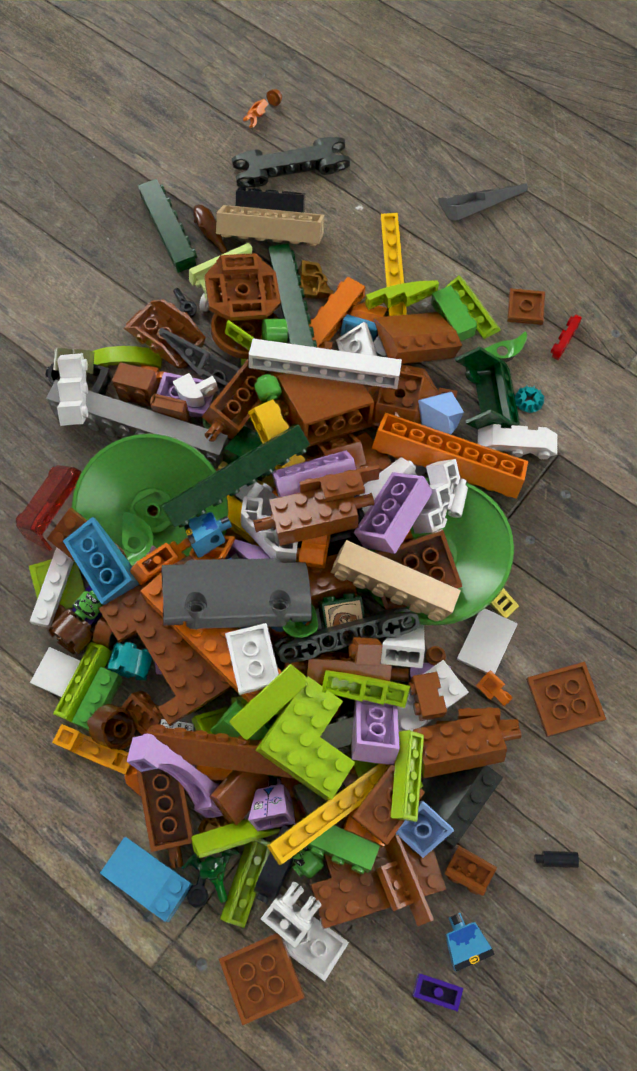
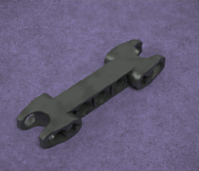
M324 137L315 140L312 147L263 155L260 150H250L238 154L232 158L233 168L245 169L247 171L236 176L237 186L260 187L268 183V178L317 169L323 175L334 174L350 166L349 156L336 155L335 153L345 149V139L341 137Z
M397 607L377 612L374 616L319 629L317 632L303 638L290 635L284 636L274 643L276 654L280 656L282 662L294 663L312 659L320 653L350 646L353 643V637H396L416 630L420 623L417 614L410 612L405 607ZM413 617L414 624L411 627H405V625L410 623ZM366 625H370L369 632L363 634V627ZM346 630H350V636L346 639H343V633ZM327 635H330V642L327 644H323V638ZM285 641H286V642H289V643H286V644L282 645V646L279 648V645H280L282 642H285Z

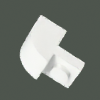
M190 373L173 381L180 399L186 401L187 405L191 407L204 406V398L210 397L218 391L217 383L213 376L198 384L194 382Z

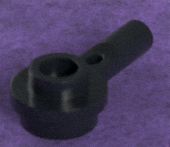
M175 288L173 292L181 303L179 310L186 312L190 318L194 317L197 312L196 304L192 301H187L180 289Z
M200 872L197 884L193 885L187 893L188 903L195 908L204 906L209 896L205 888L206 879H201Z

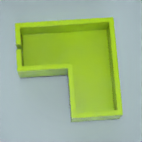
M307 676V686L285 705L255 751L323 799L332 800L355 764V761L323 740L320 736L343 701L328 690L322 692L324 687Z

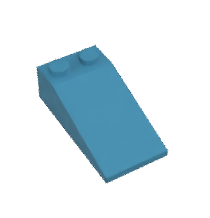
M94 517L63 540L101 604L105 605L139 585L130 572L133 566H131Z
M127 837L123 838L100 872L101 875L165 922H170L187 896L188 891L194 885Z

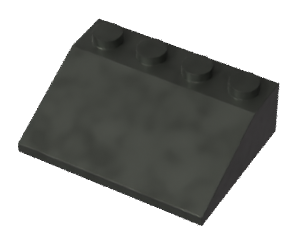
M486 765L428 777L421 781L423 784L421 789L425 793L419 801H424L454 829L442 841L451 849L455 848L503 779L500 774Z

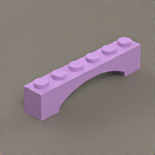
M143 734V736L132 738L127 762L140 772L161 769L169 773L188 792L195 805V811L205 818L223 816L209 797L219 784L210 780L207 775L201 773L194 765L189 764L182 756L176 754L167 745L157 740L154 735Z

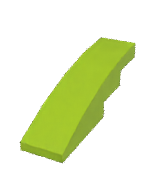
M437 280L416 281L382 288L366 294L365 305L368 310L383 303L387 309L401 302H404L405 306L408 307L432 296V293L438 291L439 282Z
M329 670L325 671L322 685L324 687L322 692L328 690L334 695L358 701L366 700L382 705L387 703L403 708L406 707L410 690L408 685Z

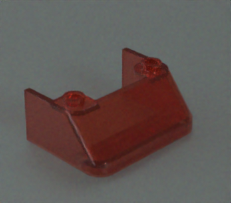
M56 465L50 469L48 477L24 511L16 518V527L26 539L51 551V546L42 534L76 487L82 473L81 470L64 465Z

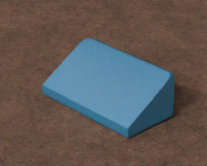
M346 315L343 319L340 335L343 336L365 322L368 325L372 341L374 342L378 330L372 321Z

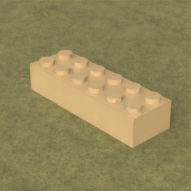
M223 205L217 212L216 234H221L222 237L234 235L240 239L254 237L255 240L259 241L272 239L273 242H283L285 240L291 244L305 242L307 245L316 246L320 244L323 237L325 215Z
M347 540L340 549L330 572L335 574L334 576L337 579L349 580L358 588L372 590L374 595L388 597L394 604H404L415 613L422 612L434 621H442L453 613L461 591Z

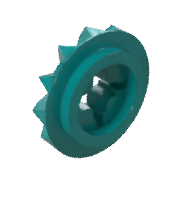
M526 385L516 393V405L524 412H537L544 404V395L535 386L528 387ZM527 395H528L529 397L534 396L533 401H532V400L526 401Z

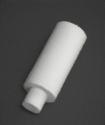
M460 479L458 485H455L453 490L455 496L451 509L448 510V515L454 518L462 517L468 491L465 479Z

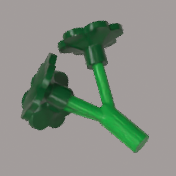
M227 849L219 852L221 857L214 858L213 856H208L205 862H201L198 859L199 856L194 853L182 866V869L184 870L188 866H193L196 870L199 869L201 879H209L215 885L220 903L226 902L228 897L223 885L226 863H229L230 856L239 855V851Z

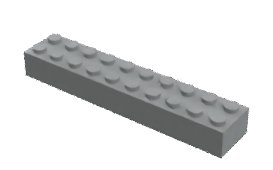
M55 380L46 399L55 417L59 419L57 407L60 403L57 386L58 380ZM89 390L88 394H86L88 417H86L83 424H76L88 426L94 431H104L107 435L113 437L116 435L125 438L138 434H160L176 437L197 449L215 469L222 463L224 448L229 444L228 435L220 433L216 440L211 442L209 439L212 437V434L208 439L205 437V433L209 429Z

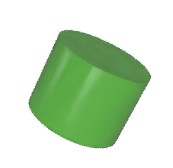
M263 319L262 340L287 343L288 328L286 320Z

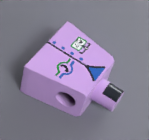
M278 778L269 779L268 787L258 789L255 792L249 821L257 831L295 824L292 798L287 788L281 784Z

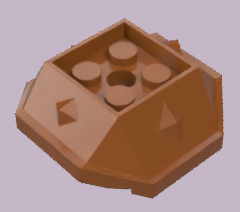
M256 253L220 255L216 263L205 274L204 280L209 311L229 321L266 319L280 307L281 300L276 272L262 261V258Z
M401 364L397 389L365 385L366 390L374 401L371 426L378 430L385 412L421 424L418 400L436 396L439 392L425 369Z

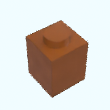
M353 637V643L349 646V656L355 664L380 665L383 645L377 638Z

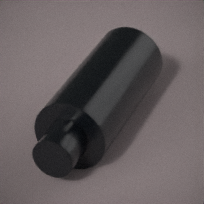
M542 851V854L534 855V862L542 863L543 867L578 868L579 855L578 852Z

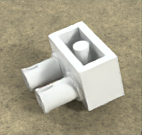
M292 882L283 896L279 894L261 917V920L296 948L314 921L311 918L321 907V903L317 900L312 907L311 905L316 898L310 896L302 909L299 910L293 904L304 892V889L300 886L294 892L299 884Z

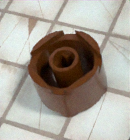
M67 609L48 628L47 632L52 638L56 635L59 645L73 655L76 653V656H78L93 639L94 633L90 630L92 627L85 620L80 622L76 618V614Z
M106 704L94 712L88 719L87 725L90 736L95 743L120 750L128 747L132 742V738L136 736L134 732L135 728H138V721L132 711L112 704Z

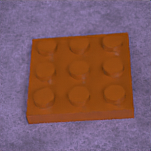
M585 662L527 677L526 680L546 737L606 720Z
M278 933L219 958L242 1025L305 998L283 937Z

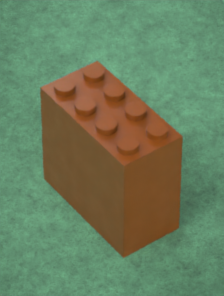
M288 373L277 376L282 389L277 403L290 426L299 425L310 446L371 427L374 401L363 384Z

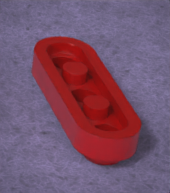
M576 314L574 317L571 316L566 324L568 326L567 330H562L558 338L560 342L558 344L555 343L551 349L552 358L559 361L583 317Z

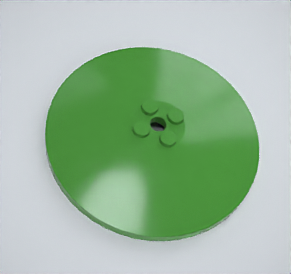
M138 434L125 437L100 450L85 466L74 490L72 508L87 521L94 517L112 541L122 549L123 512H129L138 516L150 526L153 533L152 546L158 548L164 543L170 544L172 541L179 544L185 538H188L184 526L181 528L179 526L174 527L160 505L215 473L216 470L203 454L179 439L160 434ZM227 496L223 498L221 504L215 507L211 505L206 508V513L212 512L216 521L228 516ZM150 505L158 508L157 515L152 516L149 514L148 508ZM227 529L222 531L223 536H225ZM132 537L128 540V546L136 549L140 546V540ZM192 546L183 551L186 557L190 555Z
M425 478L427 483L430 485L429 478ZM466 483L468 491L462 517H451L448 515L447 510L445 516L447 522L445 527L441 528L444 531L463 587L458 588L461 591L453 613L444 620L434 621L422 612L415 613L418 615L421 625L452 624L479 613L499 595L512 569L514 543L506 516L491 497ZM412 526L411 529H410L413 538L418 537V536L423 535V534H426V533H418V534H415V533H414L413 526ZM367 589L372 598L385 609L381 597L374 595L372 590Z

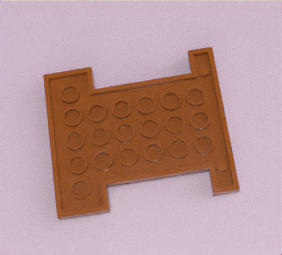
M189 555L173 565L185 564L187 561L194 559ZM153 577L143 585L139 584L103 605L99 610L119 643L138 633L176 696L158 707L170 727L233 687L170 625L164 626L163 618L144 600L141 590L155 578Z
M354 766L342 783L343 789L358 778ZM284 777L280 779L281 784L287 788L292 799L309 790L308 787L295 778ZM311 791L305 795L307 797L315 792ZM347 815L334 825L342 829ZM401 839L424 897L446 890L434 850L422 858L417 852L412 853L411 847ZM385 845L379 848L371 871L368 873L364 872V874L351 870L352 866L346 863L344 865L336 864L331 861L332 857L324 854L330 879L310 885L313 897L316 898L315 903L317 900L321 903V907L317 911L323 929L391 908L376 871L377 868L391 863Z

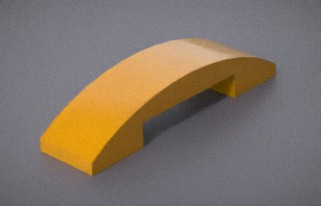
M61 724L52 742L72 753L124 775L127 774L131 766L127 762L128 752L99 745L91 737Z

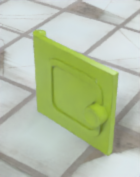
M52 559L29 566L37 599ZM75 561L59 602L66 609L72 608L74 602L85 591L80 569Z

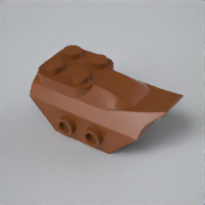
M163 299L152 300L143 310H139L123 328L136 337L141 344L145 343L154 353L159 354L165 361L180 369L185 368L189 364L158 333L160 328L200 348L203 347L206 339L186 312H181L174 304L168 303Z

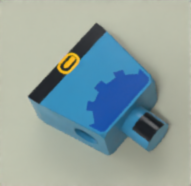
M212 512L188 519L190 522L184 526L198 558L223 544L225 538L222 531L232 527L228 516L216 521Z
M461 913L449 917L453 931L446 933L445 938L454 971L457 972L495 955L475 922L465 925Z

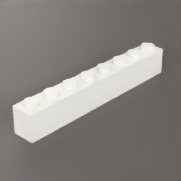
M260 339L252 340L249 351V368L393 389L398 388L401 359Z

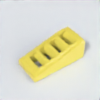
M504 588L493 602L489 604L497 613L505 618H508L519 607ZM503 597L505 600L498 605L497 602ZM509 603L511 606L504 611L502 608Z

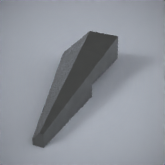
M527 183L516 186H506L502 189L494 188L463 195H453L450 198L442 197L438 198L449 220H460L526 192L528 187Z
M160 328L158 332L204 380L211 376L214 377L218 387L216 392L218 395L240 369L163 328Z

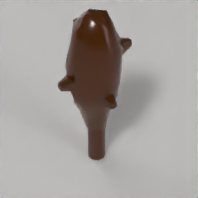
M195 205L193 211L194 223H197L199 229L219 248L222 254L227 253L228 250L224 245L221 234H216L217 221L211 210L203 205Z

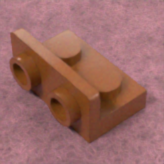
M143 691L131 693L122 705V708L128 709L135 714L138 721V728L136 729L142 735L146 734L150 726L161 724V719H165L158 708L160 706L156 705L151 700L150 695Z

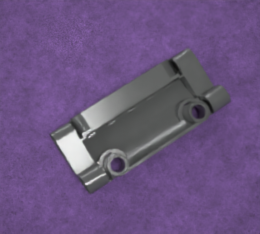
M279 559L189 560L185 564L162 565L164 626L183 625V621H186V626L190 629L253 627L265 623L267 627H283L289 622V619H291V622L311 621L310 584L305 562L282 563Z

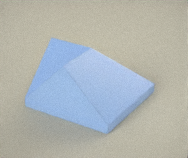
M452 392L418 400L421 425L450 435L454 432L464 411Z
M419 801L417 822L404 821L396 834L424 858L448 837L454 829L424 801Z

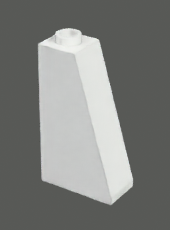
M400 457L379 473L378 480L369 481L364 484L365 494H360V496L372 493L375 500L392 472L417 475L415 473V465L410 460L407 461ZM370 506L363 507L364 516Z
M410 622L405 627H411L414 623ZM420 624L416 630L400 636L387 637L383 642L381 664L423 668L425 651L424 625Z

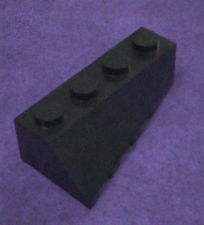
M240 187L236 190L235 206L305 213L306 193L291 191L279 193V191L271 189L262 192L261 188H253L246 191V187Z

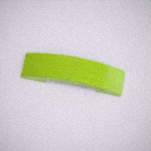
M113 346L93 351L95 352L94 364L106 368L109 365H119L120 362L129 365H148L159 369L162 368V358L159 354L146 347Z

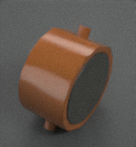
M102 616L95 627L93 642L112 648L117 638Z

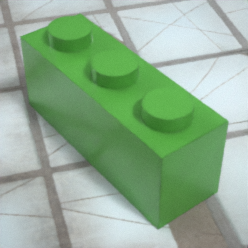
M450 285L432 293L431 304L433 308L457 331L460 341L475 336L477 323L469 315L467 306L462 304L458 292L454 291Z
M100 666L72 720L77 727L89 731L88 719L99 707L111 704L123 681L119 674Z
M333 825L309 843L307 847L311 848V852L323 857L325 854L332 857V862L339 865L346 863L352 866L351 870L364 874V872L368 873L371 871L380 845Z

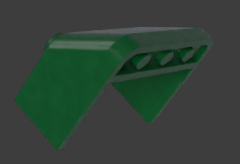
M480 346L456 357L455 361L466 367L465 375L467 380L476 384L481 412L465 420L466 424L477 430L492 424H499L501 428L511 429L512 425L519 426V416L508 365Z

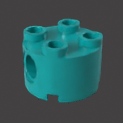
M125 642V645L116 643L107 669L119 674V676L126 678L135 677V680L146 681L153 658L147 649H136L137 645Z

